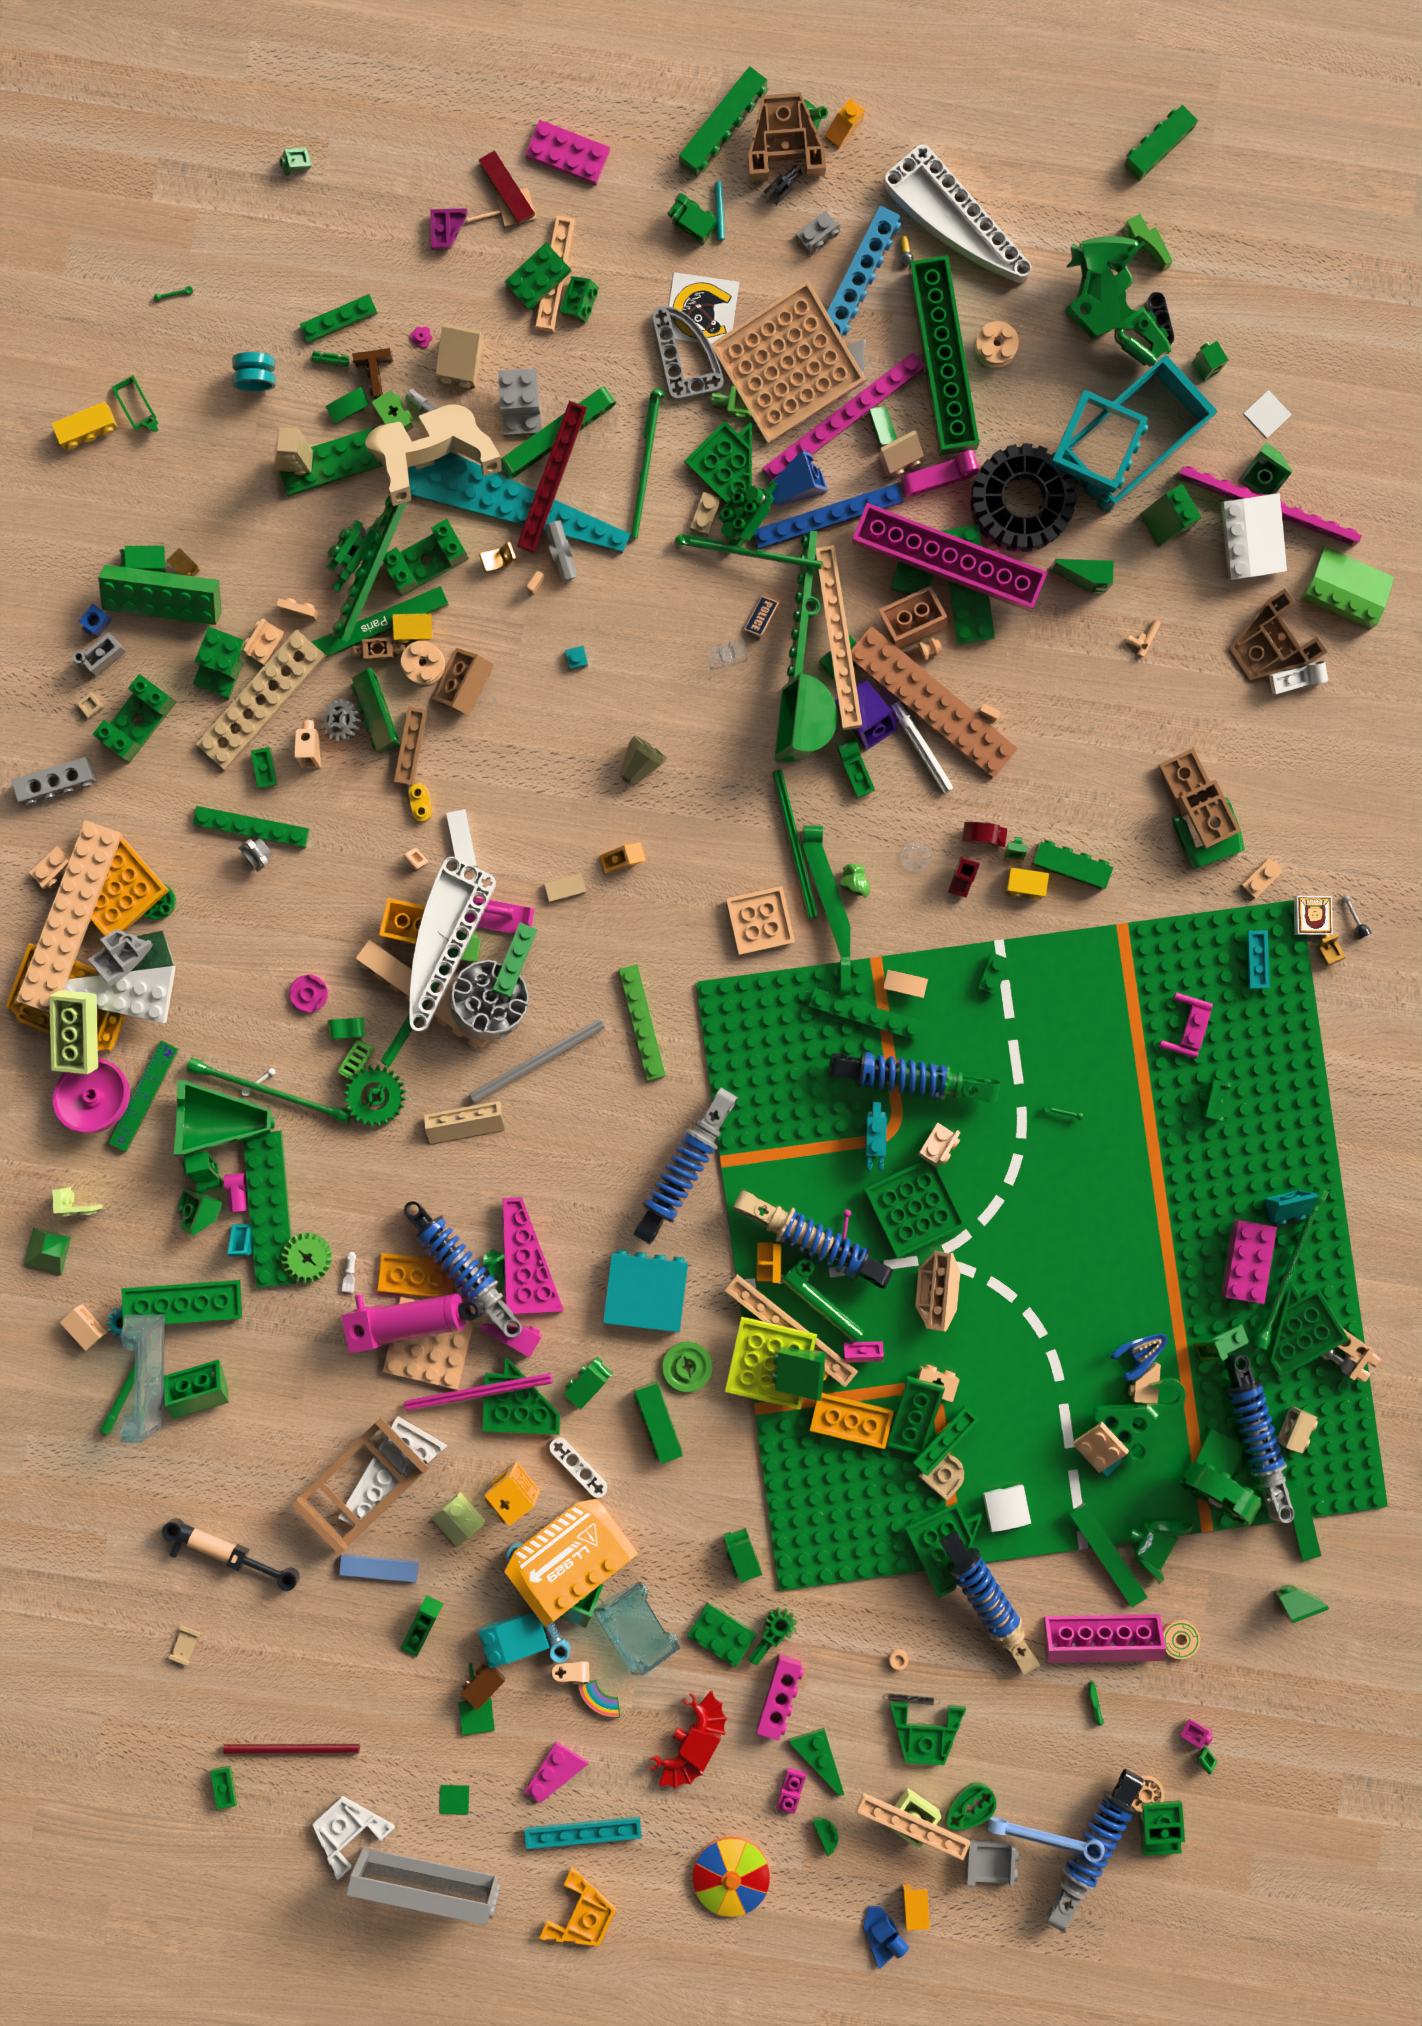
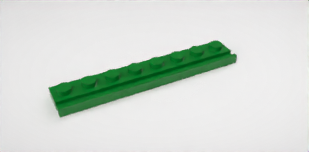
M390 496L387 497L385 501L386 507L377 521L378 526L370 537V545L363 553L362 564L355 572L354 583L348 589L346 602L340 608L338 621L333 625V636L349 642L407 502L393 506Z

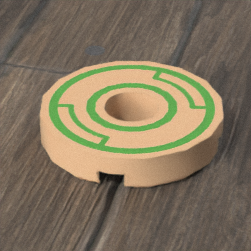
M1173 1620L1164 1627L1163 1635L1168 1655L1175 1659L1183 1660L1190 1658L1197 1652L1200 1647V1635L1192 1623L1187 1620ZM1180 1634L1184 1635L1185 1641L1182 1644H1177L1176 1637Z

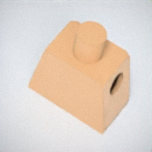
M310 720L303 721L302 729L296 730L295 759L301 768H321L320 736L316 729H314V722Z

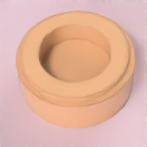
M900 1649L893 1650L889 1655L890 1666L894 1670L905 1669L908 1665L907 1654Z

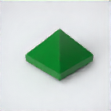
M1206 1746L1203 1747L1197 1761L1208 1774H1212L1218 1761Z

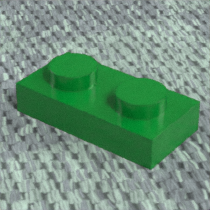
M265 747L251 750L258 788L262 789L278 785L271 748Z
M991 953L978 989L997 995L1010 959Z
M231 1765L211 1769L216 1809L236 1806L237 1798Z

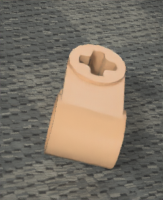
M589 1662L557 1664L552 1670L554 1681L560 1685L590 1683ZM560 1670H563L565 1674L563 1675V1678L560 1679L559 1676L556 1674H559Z

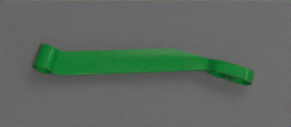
M804 825L803 850L840 954V995L850 996L851 926L823 848V826Z

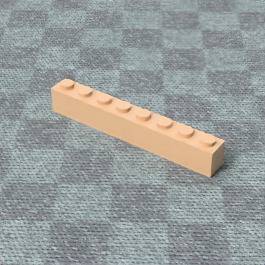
M369 940L356 957L360 961L358 965L367 971L370 968L376 972L374 974L376 978L382 982L387 980L391 983L390 988L397 993L402 991L406 994L405 998L410 1001L412 969L374 941ZM444 993L434 1014L438 1017L436 1021L443 1026L447 1024L453 1028L452 1032L460 1038L462 1036L468 1038L467 1043L476 1049L478 1046L483 1048L488 1040L474 1038L461 1030L452 1017L449 1006L450 996ZM430 1001L425 1009L426 1011L431 1010L433 1008L432 1001Z

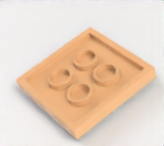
M782 886L726 899L739 955L795 943Z

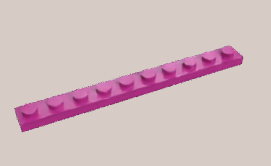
M912 352L765 465L762 470L770 481H773L799 452L804 450L810 452L811 455L815 454L867 414L869 409L876 407L923 371L924 365Z
M1183 466L1177 475L1179 480L1231 500L1265 496L1264 494H1254L1246 487L1233 486L1230 481L1215 479L1212 474L1197 472L1191 466ZM1280 501L1283 520L1351 546H1355L1360 542L1362 535L1358 534L1355 529H1345L1340 527L1337 522L1324 521L1318 515L1306 514L1302 509L1288 507L1284 502Z

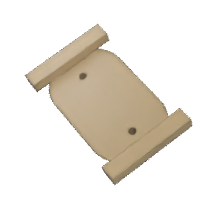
M181 1625L179 1630L182 1631L173 1649V1655L170 1654L168 1659L189 1666L190 1661L187 1660L191 1657L197 1637H200L201 1633Z

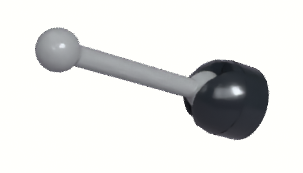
M1344 895L1342 900L1346 902L1357 924L1355 929L1357 939L1359 940L1372 934L1367 925L1360 923L1350 903V897Z

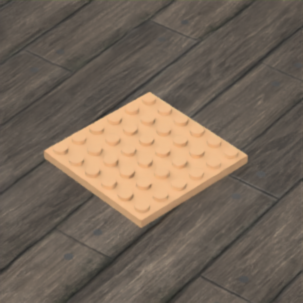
M808 280L711 343L717 357L769 444L867 381Z

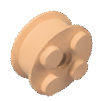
M1002 321L986 324L978 333L975 344V353L978 360L986 367L993 369L1003 368L1010 364L1016 355L1019 345L1017 332L1011 325Z
M416 641L404 650L401 657V667L404 674L412 682L424 686L431 685L442 677L445 671V658L434 644L428 641ZM426 661V664L421 666V662Z

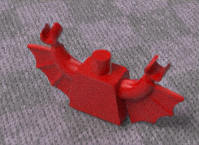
M712 1690L709 1691L700 1704H696V1697L692 1693H689L692 1697L691 1703L685 1697L683 1698L685 1705H691L696 1720L695 1724L690 1725L687 1732L679 1727L674 1731L672 1738L681 1742L678 1749L679 1753L671 1759L661 1760L657 1755L650 1758V1760H654L657 1765L651 1764L649 1766L650 1769L656 1770L659 1766H664L659 1781L660 1787L669 1785L677 1789L682 1784L691 1785L695 1778L704 1775L703 1772L721 1741V1735H726L724 1725L728 1718L722 1711L723 1702L715 1698Z

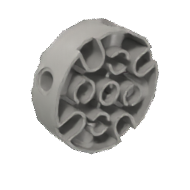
M485 960L475 962L463 969L451 990L449 1006L452 1017L462 1031L474 1038L495 1040L506 1037L517 1029L527 1011L529 994L526 983L520 975L510 999L492 992L503 965L497 963V961Z

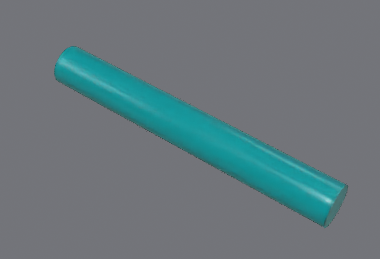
M715 182L717 240L723 241L725 240L722 182Z

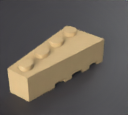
M279 427L274 451L273 471L294 472L296 475L311 473L313 450L298 428Z

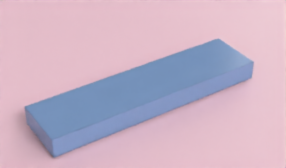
M342 1554L339 1575L417 1582L419 1562Z

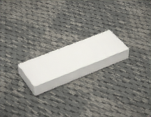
M466 810L446 813L455 858L474 867L477 866Z

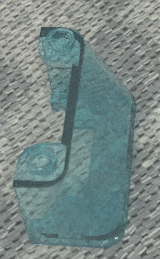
M636 1582L598 1605L593 1612L628 1671L633 1675L644 1676L679 1650L680 1646L678 1645L679 1641L676 1635L665 1632L646 1601L649 1590L641 1582Z

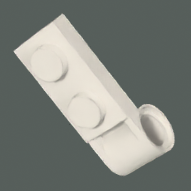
M1325 661L1313 662L1269 675L1272 694L1328 681Z

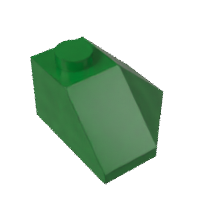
M184 1187L178 1203V1211L182 1213L183 1221L180 1222L181 1229L190 1235L197 1234L217 1220L222 1202L212 1196Z

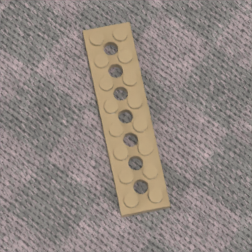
M296 629L196 745L219 766L227 770L322 662L326 655ZM297 652H302L304 655L301 662L294 660V655ZM289 666L291 673L285 677L281 671L283 667ZM276 680L278 688L275 691H271L269 684L271 681ZM259 695L266 697V702L263 705H258L256 702ZM247 709L253 711V717L249 720L244 718V712ZM238 723L241 730L239 733L233 734L231 727L233 724ZM221 738L228 740L227 747L220 748L219 740Z

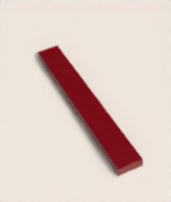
M569 400L517 543L518 548L534 554L537 550L588 408L586 406Z

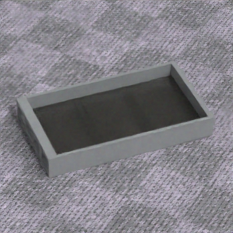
M363 1847L350 1876L346 1896L487 1925L488 1919H493L501 1884L497 1883L499 1876Z

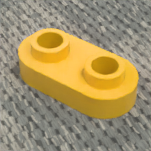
M417 783L409 789L412 814L416 820L426 822L432 816L429 792L423 784ZM416 790H421L420 796H415ZM421 808L425 809L423 815H419V809Z

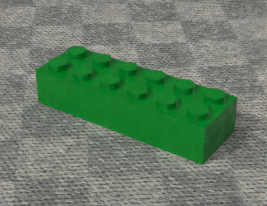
M104 565L98 577L102 610L211 625L217 624L222 613L220 582L216 579Z

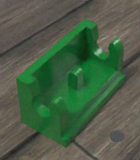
M1210 1079L1202 1117L1224 1121V1113L1232 1083Z

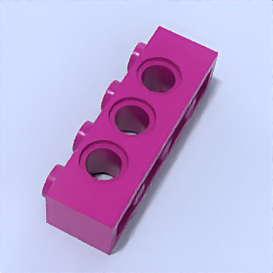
M779 1654L756 1727L757 1734L778 1741L780 1736L785 1734L787 1727L785 1723L786 1716L790 1717L793 1707L790 1703L792 1698H796L798 1692L797 1680L802 1679L804 1668H801V1661ZM784 1676H790L792 1678V1680L788 1683L782 1682L781 1679ZM779 1694H783L786 1696V1699L784 1701H777L776 1697ZM773 1713H778L780 1718L773 1720L770 1716Z

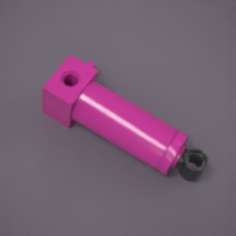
M358 1294L355 1295L357 1308L341 1315L348 1352L354 1353L375 1349L388 1343L461 1331L465 1328L466 1320L472 1321L484 1314L485 1306L479 1299L474 1298L463 1302L458 1294H451L385 1307L381 1305L369 1307L364 1306L363 1296ZM470 1305L475 1308V1314L471 1313Z

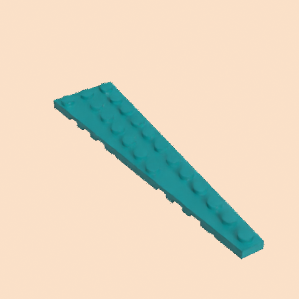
M452 452L435 459L433 465L416 470L415 466H410L408 470L411 496L428 499L440 504L443 503L458 509L469 510L477 514H484L491 518L521 526L525 524L536 494L535 490L498 473L483 476L481 465ZM554 500L546 524L561 520L566 538H573L622 553L631 536L626 531L557 500Z

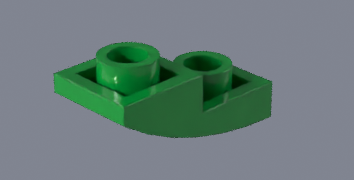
M362 387L325 407L334 424H337L352 414H357L371 404Z

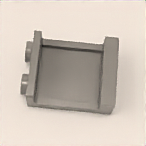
M970 1840L971 1843L966 1852L965 1879L967 1885L975 1886V1882L1008 1883L1010 1887H1014V1881L1018 1879L1015 1861L1019 1860V1851L1015 1848L1014 1843Z

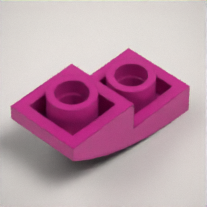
M787 1768L776 1809L795 1814L800 1800V1793L806 1779L805 1772Z

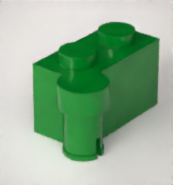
M683 193L677 195L675 203L667 212L670 218L674 216L672 219L673 225L703 245L717 227V219H715L714 214L710 211L705 212L695 201L690 200Z
M164 545L125 546V549L119 550L121 563L119 567L166 573Z
M208 1151L184 1156L183 1171L189 1176L190 1180L195 1182L198 1193L207 1192V1189L222 1187L221 1177L217 1175L219 1174L218 1162Z
M598 1356L588 1367L584 1365L579 1370L578 1374L580 1376L576 1380L572 1378L565 1386L567 1390L563 1395L580 1410L613 1374L602 1364L603 1361Z
M746 1527L733 1533L731 1531L725 1533L724 1538L727 1544L725 1553L728 1561L732 1560L734 1566H731L734 1577H739L740 1582L743 1583L761 1576V1566Z

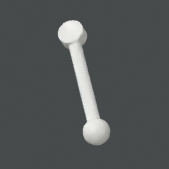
M269 1069L268 1073L255 1083L260 1084L269 1076L275 1075V1070ZM244 1088L242 1089V1094L247 1096L252 1089Z

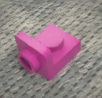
M1189 1718L1180 1736L1201 1749L1205 1745H1210L1213 1739L1211 1735L1213 1730L1211 1728L1207 1729Z

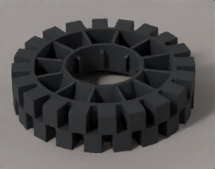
M1023 443L1021 447H1017L1014 444L1007 446L1004 451L998 450L981 466L972 485L970 506L971 511L974 512L973 519L975 524L980 525L982 528L980 532L986 538L990 537L993 539L992 543H995L998 547L1004 545L1007 547L1006 550L1016 552L1017 549H1022V552H1030L1033 548L1041 549L1047 546L1049 542H1053L1060 536L1075 511L1074 506L1077 502V493H1074L1076 488L1074 477L1070 478L1068 473L1050 466L1055 452L1050 455L1047 453L1048 448L1040 445L1038 448H1032L1033 444ZM1029 479L1040 487L1041 494H1043V505L1040 504V510L1037 513L1021 516L1015 514V511L1013 513L1007 507V500H1004V490L1008 489V484L1013 480Z

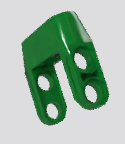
M1225 797V799H1226V801H1227V803H1228V805H1229V807H1230V809H1231V811H1232V813H1233V815H1234V817H1235V819H1236V822H1237V824H1238V821H1237V818H1236V816H1235V813H1234V810H1233V808H1232V805H1231L1229 799H1228L1227 797ZM1181 815L1172 817L1173 826L1182 850L1193 870L1245 851L1242 832L1232 835L1206 849L1204 846L1196 848L1186 820Z

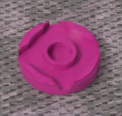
M303 975L292 983L289 995L292 1004L298 1010L315 1012L326 1004L328 988L320 977Z

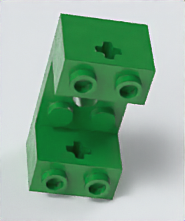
M448 519L431 527L430 529L433 534L399 552L398 548L395 547L386 552L383 563L403 596L469 559ZM425 555L431 557V562L428 565L421 563V559Z
M138 674L128 687V690L133 694L110 723L103 720L92 734L129 762L133 760L177 703L176 700L141 674ZM136 715H141L143 718L142 723L139 725H135L133 722Z

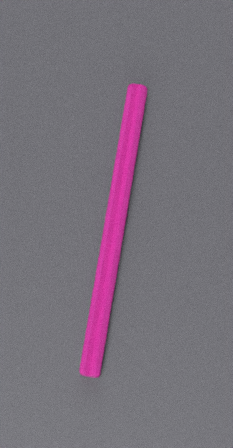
M551 1373L411 1399L405 1401L404 1406L406 1411L548 1385L553 1383Z

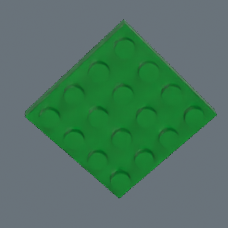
M926 1160L913 1164L864 1188L897 1258L967 1226L940 1167L936 1168Z

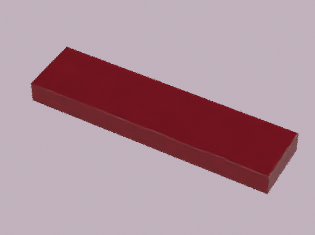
M494 150L480 158L479 164L517 223L520 225L535 216V212L496 151Z

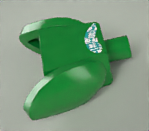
M1156 1520L1151 1522V1524L1144 1523L1140 1531L1133 1528L1128 1531L1127 1539L1133 1541L1132 1547L1135 1551L1134 1557L1136 1562L1154 1577L1159 1585L1164 1581L1161 1569L1176 1544L1177 1537L1189 1534L1192 1531L1193 1523Z

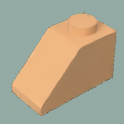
M1153 1362L1143 1375L1132 1380V1385H1129L1128 1395L1131 1396V1400L1142 1403H1158L1159 1387H1151L1150 1383L1160 1380V1364Z

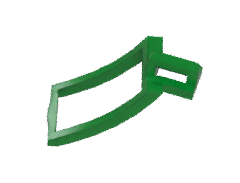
M132 375L112 386L134 430L143 426L148 430L157 432V424H159L156 420L157 417L135 376ZM134 382L151 413L149 417L136 424L118 393L119 389Z

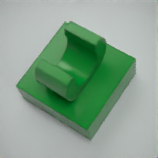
M1015 836L1014 841L1008 843L1005 850V858L1024 860L1028 846L1022 845V837Z

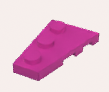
M556 1741L524 1793L541 1803L587 1766L588 1761Z

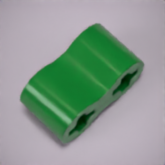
M364 1017L328 1020L329 1039L365 1037Z

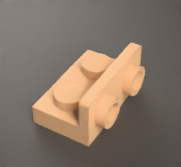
M262 619L255 624L253 628L254 633L251 638L246 639L243 652L261 664L266 665L285 636V633Z
M56 846L29 873L40 884L39 886L42 889H52L57 885V880L62 875L64 876L70 858Z
M937 1123L919 1151L918 1156L936 1168L941 1163L945 1164L951 1156L949 1154L950 1149H954L960 1141L958 1139L960 1132L957 1130L953 1133Z

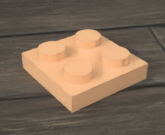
M1103 1422L1080 1436L1073 1443L1075 1448L1099 1473L1127 1455L1129 1451Z

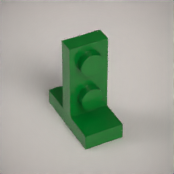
M1236 1325L1208 1340H1198L1194 1342V1346L1200 1361H1222L1228 1358L1227 1353L1249 1343L1243 1326Z

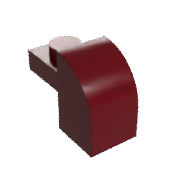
M964 822L962 841L1005 847L1008 828L992 823Z
M960 857L948 892L967 898L980 863Z

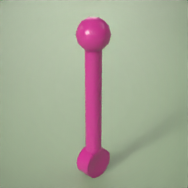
M850 1210L843 1212L845 1218L842 1240L846 1238L848 1217L851 1215Z

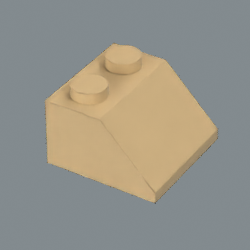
M914 430L880 449L878 460L888 478L892 476L897 478L907 468L911 467V469H914L921 464L924 454L916 431Z
M1290 1406L1277 1437V1442L1290 1450L1303 1453L1304 1449L1306 1450L1309 1446L1311 1432L1317 1427V1417Z

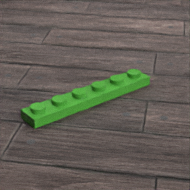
M638 964L621 968L619 972L646 1078L651 1080L666 1076Z

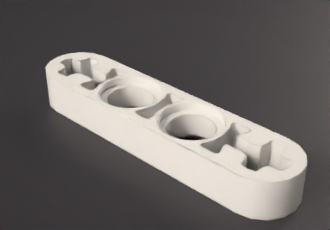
M561 1437L553 1439L550 1444L551 1453L592 1496L596 1498L603 1497L607 1492L606 1482L565 1439ZM554 1443H562V1449L565 1452L567 1449L570 1450L568 1453L565 1454L564 1458L561 1457L563 1455V1452L558 1449L556 1451L554 1449ZM568 1456H575L577 1464L574 1466L569 1465L566 1461ZM581 1470H589L591 1473L590 1478L582 1479L580 1477ZM593 1477L597 1478L594 1480L596 1485H603V1492H595V1486L592 1483L590 1486L588 1485V1483L592 1481Z

